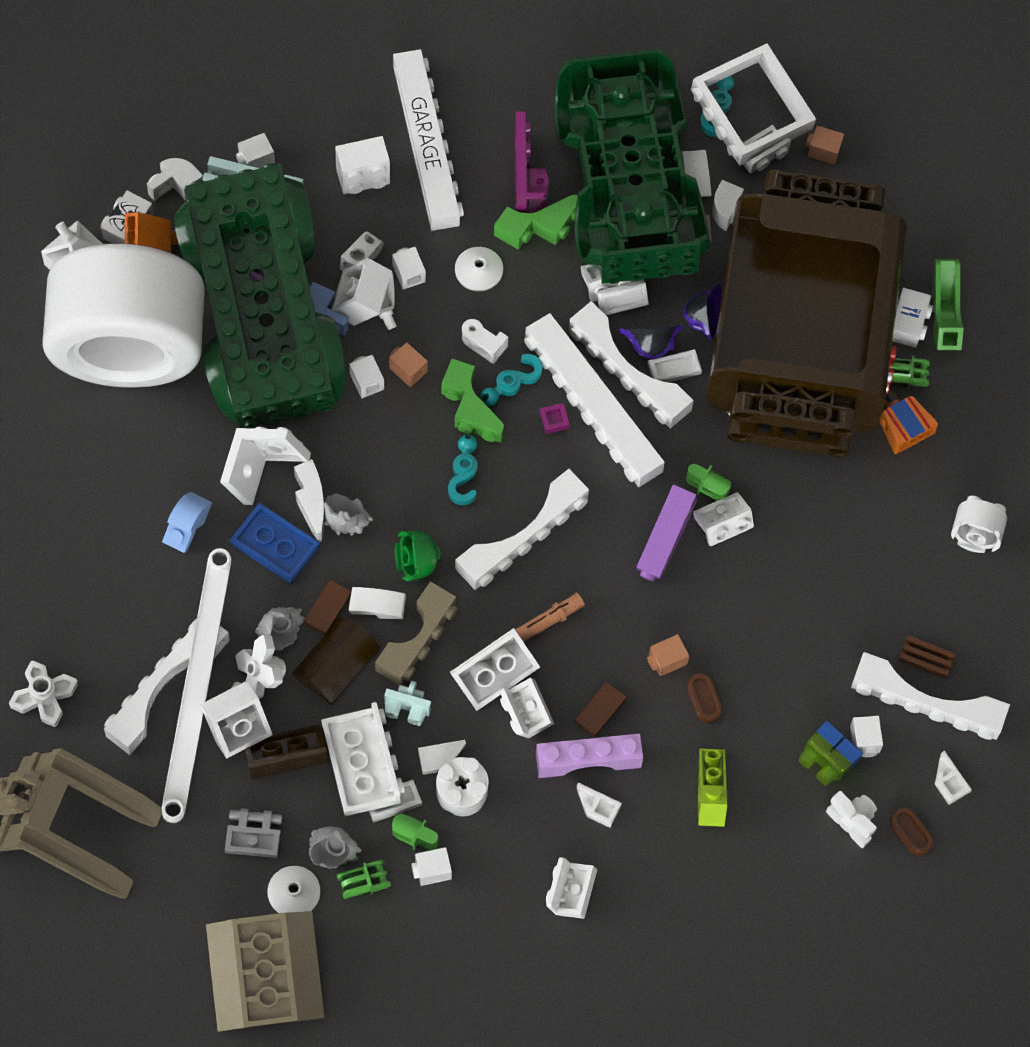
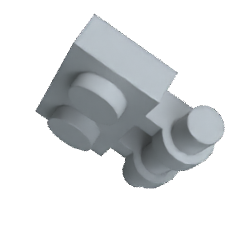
M246 808L230 810L229 820L239 821V825H228L225 853L278 858L280 830L271 829V824L282 825L283 815L273 814V811L264 810V813L250 812ZM248 822L262 823V828L247 827Z

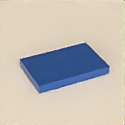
M260 502L229 540L231 545L290 584L321 546L319 541Z

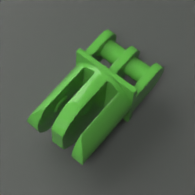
M913 355L911 359L895 358L892 369H894L892 382L908 384V388L910 386H928L929 380H927V376L930 375V371L927 370V367L930 366V361L916 359Z
M691 464L688 467L686 481L698 489L697 495L702 492L717 501L729 496L730 480L713 472L711 465L707 470L697 464Z
M398 814L394 817L392 822L393 836L413 846V850L416 849L417 845L430 851L438 847V834L426 827L425 819L421 822L404 814Z
M378 860L368 864L363 863V867L337 874V879L342 881V891H345L342 894L343 898L348 899L371 892L372 895L373 892L390 887L391 882L386 879L388 873L383 869L384 861ZM368 870H376V873L369 875ZM379 879V884L372 885L371 881Z

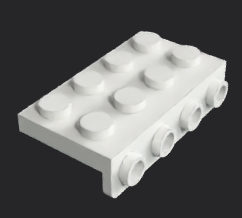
M377 702L371 703L372 708L321 719L345 816L400 804V794L404 793L401 778L396 779L394 770H398L395 754L390 755L388 747H392L389 731L384 732L382 725L386 724L383 708L378 709Z

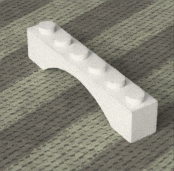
M592 301L570 318L569 332L576 341H581L586 346L588 353L594 358L597 357L603 363L607 372L610 374L614 373L620 379L622 386L628 391L631 390L637 396L642 406L649 407L661 424H666L671 429L692 411L694 400L677 384L651 378L635 369L625 360L613 342L608 317Z
M570 469L566 470L550 483L545 504L534 521L521 532L505 540L489 544H474L455 560L456 571L474 590L480 586H487L493 580V575L500 570L503 572L508 569L513 563L512 560L518 555H525L535 541L545 539L551 532L550 529L556 524L558 526L562 525L569 518V514L575 509L577 511L582 509L588 502L589 489Z
M197 619L189 626V632L183 639L179 638L173 644L172 652L157 662L156 670L150 677L147 675L141 680L136 693L133 696L129 695L123 701L122 709L116 715L112 714L105 722L104 731L106 737L129 755L147 736L149 713L156 696L175 675L188 668ZM221 626L219 627L214 658L229 642L228 631Z
M863 652L851 688L856 689V692L859 694L879 697L886 704L904 706L909 712H920L929 715V718L934 721L951 723L959 730L976 732L978 736L988 740H997L1010 706L1008 703L988 696L963 701L943 700L929 696L905 682L895 672L888 660Z

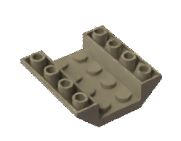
M312 911L278 913L206 924L218 1032L325 1018Z

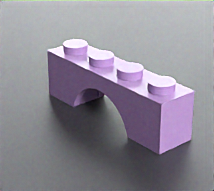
M640 734L537 744L536 761L538 777L564 776L573 770L592 766H605L614 770L641 768L643 753Z

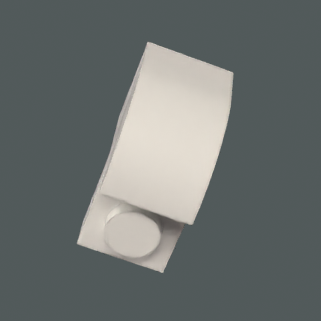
M181 158L164 160L160 162L161 173L153 175L147 183L148 195L156 201L174 188L186 201L188 197L185 186L190 185L194 181L202 180L203 175L187 160Z
M722 180L714 196L712 215L716 224L727 231L730 223H733L736 201L739 197L743 196L744 189Z

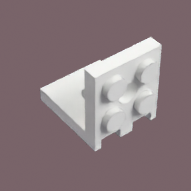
M236 428L220 482L244 505H253L266 461L309 462L311 452L287 428Z

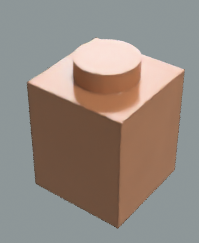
M817 126L814 134L809 133L805 147L809 148L807 157L835 165L844 134Z
M406 342L401 348L397 347L391 352L389 356V369L411 387L428 372V361Z
M677 634L650 646L647 659L653 671L657 670L661 677L687 665L689 654Z

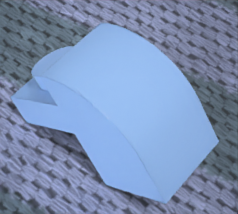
M191 491L185 494L178 501L167 521L169 526L162 542L183 553L187 552L196 529L204 525L213 502Z

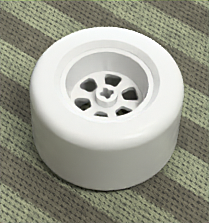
M101 244L80 248L67 253L53 264L47 277L43 327L44 353L49 361L63 372L75 378L105 386L150 387L180 379L196 367L201 356L205 295L203 279L198 271L185 260L163 250L147 246Z

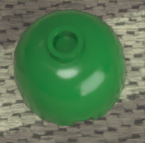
M407 530L400 532L397 536L401 537L400 543H395V561L398 572L403 570L406 577H402V579L405 581H417L426 578L433 573L440 559L439 547L429 534L422 531Z

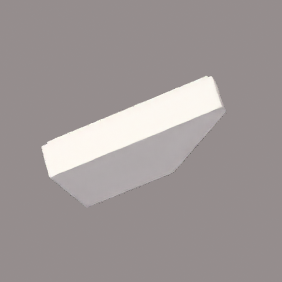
M465 740L418 748L422 774L437 773L446 762L457 758L466 746Z
M943 751L939 759L935 785L950 805L969 794L972 789L947 753Z
M578 782L576 789L586 816L611 828L622 803Z

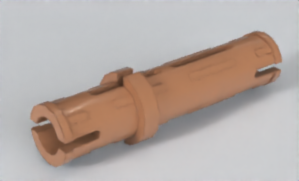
M575 593L559 604L557 602L552 604V608L518 627L515 631L522 641L525 642L553 624L567 620V616L585 607L581 596Z

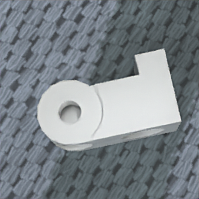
M366 231L341 255L340 270L343 271L367 258L375 259L381 252L384 242Z
M469 319L463 323V343L494 364L507 349L508 336L502 332L495 336L483 328L482 324L476 319Z

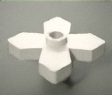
M271 635L260 636L254 641L253 650L243 649L235 656L238 670L247 673L246 681L259 699L263 697L265 687L276 688L280 685L286 672L285 662L277 656H273L275 647Z
M31 661L25 671L29 688L14 692L9 702L10 708L24 714L38 707L42 722L56 727L63 715L57 700L73 695L78 686L77 679L66 674L51 679L48 677L45 665Z
M839 791L832 797V804L827 808L826 813L848 832L851 838L863 849L871 841V835L877 829L870 821L874 817L877 807L865 795H862L860 798L856 797L851 802Z

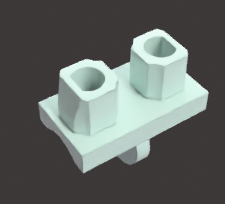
M411 681L409 687L400 685L398 692L386 689L384 695L385 716L398 719L400 710L404 709L410 711L407 722L421 726L425 716L429 717L431 701L423 699L424 692L416 690L417 682Z

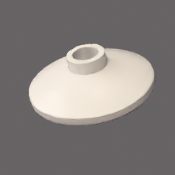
M472 247L462 252L457 258L455 275L465 288L472 291H486L495 287L500 282L503 275V263L501 258L491 249ZM481 263L483 266L476 267L475 264Z
M285 867L274 874L268 885L269 902L278 913L312 911L320 898L318 879L310 870L304 867ZM296 885L299 889L297 892L291 893L289 887Z

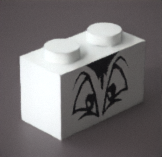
M126 191L123 197H119L116 200L114 210L110 216L107 215L101 223L103 239L112 244H125V213L141 212L154 215L152 203Z

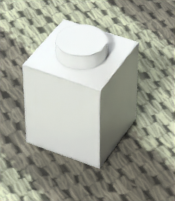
M265 133L238 143L239 153L236 154L238 163L256 168H262L267 164H275L274 151Z
M416 247L402 248L392 254V266L403 290L425 282L426 271Z
M373 355L367 357L360 356L354 359L352 363H349L350 375L361 399L384 390V378Z
M879 716L853 718L850 725L852 744L863 753L862 757L876 756L877 753H880L883 746Z
M446 847L415 854V863H411L414 879L419 878L421 886L452 879V870Z

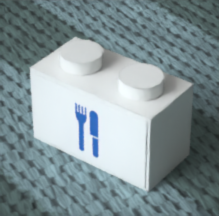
M907 288L902 289L897 305L893 342L916 348L919 339L924 340L928 326H924L923 323L925 319H930L933 305L929 304L931 295Z

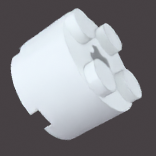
M969 496L967 501L962 502L958 506L951 537L953 539L956 537L959 546L972 552L985 553V549L991 548L992 552L996 551L1001 545L1007 522L1006 508L1001 504L983 501L977 496Z
M458 757L449 760L440 767L436 779V797L440 806L444 810L462 817L478 812L488 795V775L475 758ZM463 784L466 786V789L462 790L461 786L458 785Z

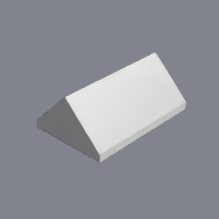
M513 628L450 673L476 711H478L501 695L499 690L502 688L510 689L539 669L540 666Z

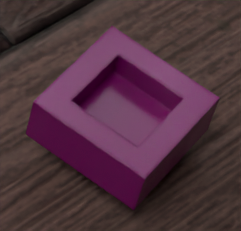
M564 403L539 408L545 434L570 428Z

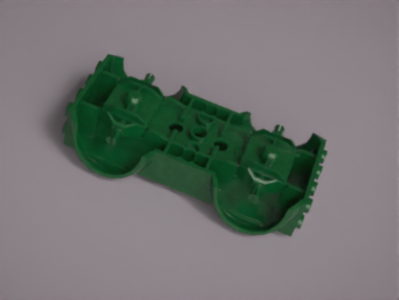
M661 48L567 59V62L559 70L554 98V121L560 143L577 149L584 188L578 193L575 210V242L580 260L599 269L602 284H616L621 281L630 280L640 281L654 277L665 278L679 274L690 275L699 272L700 256L711 248V239L697 180L685 174L678 136L684 133L688 126L672 58L663 52ZM630 136L636 142L632 146H625L621 140L624 137ZM629 156H635L638 158V160L635 162H630L626 160V158ZM637 175L643 179V182L640 185H632L629 182V178Z
M267 164L260 169H245L238 174L230 176L219 175L212 180H197L190 185H186L188 200L175 212V231L184 260L198 271L204 284L207 285L217 335L204 347L203 357L207 379L219 408L229 421L239 425L240 428L245 427L247 429L256 428L259 424L266 422L272 424L279 423L284 420L283 418L287 417L301 418L313 411L326 412L331 410L332 407L337 406V402L344 394V357L338 328L334 319L331 316L316 312L305 263L312 257L314 252V232L310 204L303 184L285 177L281 164ZM255 269H259L264 273L262 280L258 282L252 281L249 277L250 273ZM260 294L269 296L268 301L264 304L256 303L255 299ZM264 314L272 315L274 318L272 325L268 327L262 326L259 322L261 316Z

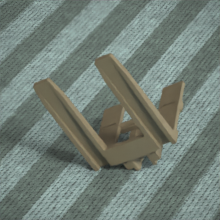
M62 748L53 749L52 752L43 754L35 752L31 756L23 757L17 772L10 773L9 777L0 778V815H4L0 826V851L23 849L103 892L126 899L133 884V880L111 864L54 834L49 830L68 785L126 817L150 827L157 826L162 815V808L145 795ZM24 813L20 820L21 824L11 825L15 814Z

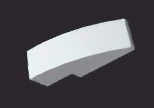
M311 459L309 462H304L294 467V475L301 490L295 492L296 502L314 538L322 542L324 531L323 492L319 474Z

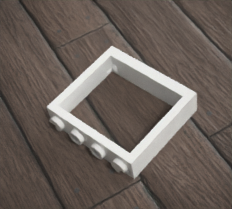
M768 44L762 45L693 79L691 91L694 94V100L700 103L705 118L712 122L717 137L725 142L729 156L732 155L739 166L787 137L793 140L813 130L816 121L815 116ZM759 63L796 122L745 146L709 91L708 86L753 64Z

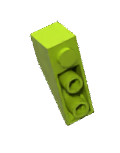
M699 748L698 825L724 827L727 810L725 750Z

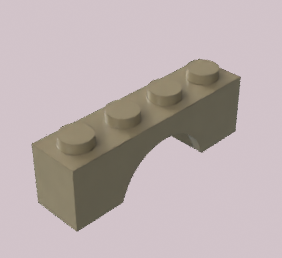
M430 581L417 600V612L424 623L422 630L414 639L408 642H389L375 662V671L399 686L403 685L405 680L410 681L417 668H415V665L419 659L423 661L430 651L428 646L432 640L437 641L444 630L443 624L447 619L451 620L458 609L456 607V596Z

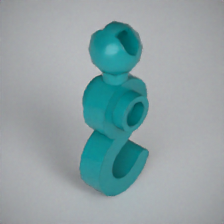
M732 75L716 82L719 89L711 93L724 114L730 110L732 104V97L728 93L735 85ZM702 113L700 118L701 130L708 136L717 137L715 127L708 123V120Z
M523 354L521 356V363L531 365L534 371L530 374L515 370L502 371L497 376L494 388L487 387L481 391L479 397L482 402L488 407L494 406L501 394L513 396L520 390L521 383L528 385L537 382L542 375L540 359L532 354Z
M469 434L463 435L458 440V448L462 453L454 459L453 473L455 476L449 481L448 496L452 502L458 505L472 503L476 499L477 494L475 490H471L465 495H461L456 491L458 486L471 480L476 475L478 469L477 461L471 455L477 448V441Z

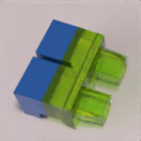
M828 721L807 741L804 751L798 760L807 769L815 762L823 767L816 777L825 786L835 779L839 781L849 769L860 762L863 755L848 739L845 738L843 740L844 736Z

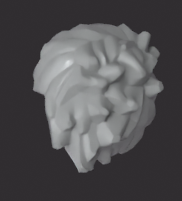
M337 493L326 497L324 524L331 526L337 535H340L341 532L344 534L350 533L351 536L354 533L360 534L363 528L368 526L370 521H373V518L363 508V504L358 498L352 501L348 497Z
M294 607L271 608L268 613L264 614L255 633L258 634V638L262 635H271L275 650L282 651L283 648L293 644L297 639V632L300 630L299 626L305 619V617L299 615L302 609H295Z
M327 826L313 830L311 833L312 837L309 838V856L315 865L332 869L340 865H347V862L358 861L356 853L361 852V849L342 828Z

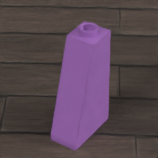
M676 485L672 486L636 567L641 572V577L652 582L655 578L661 580L698 502L696 494Z

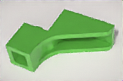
M571 195L535 213H521L506 207L494 225V236L518 250L523 243L527 244L533 233L557 245L560 239L564 240L571 228L570 224L573 220L575 221L578 195Z
M935 259L931 305H933V312L935 314L933 340L937 350H962L964 328L960 312L959 259Z
M451 359L442 381L441 394L453 401L461 400L455 415L454 427L458 428L462 433H473L481 436L486 441L501 443L504 430L503 422L473 391L472 382L475 377V366Z

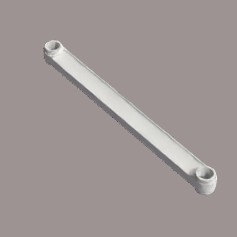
M222 548L213 550L207 562L162 803V816L170 823L181 821L187 806L204 714L200 704L206 702L231 568L230 553ZM217 556H223L227 562L224 565L218 566L213 563V559ZM170 805H177L181 811L177 816L171 817L166 813V809Z

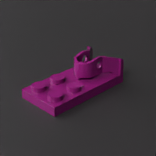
M516 111L514 134L515 211L535 213L545 208L549 179L545 168H530V121H526V112Z

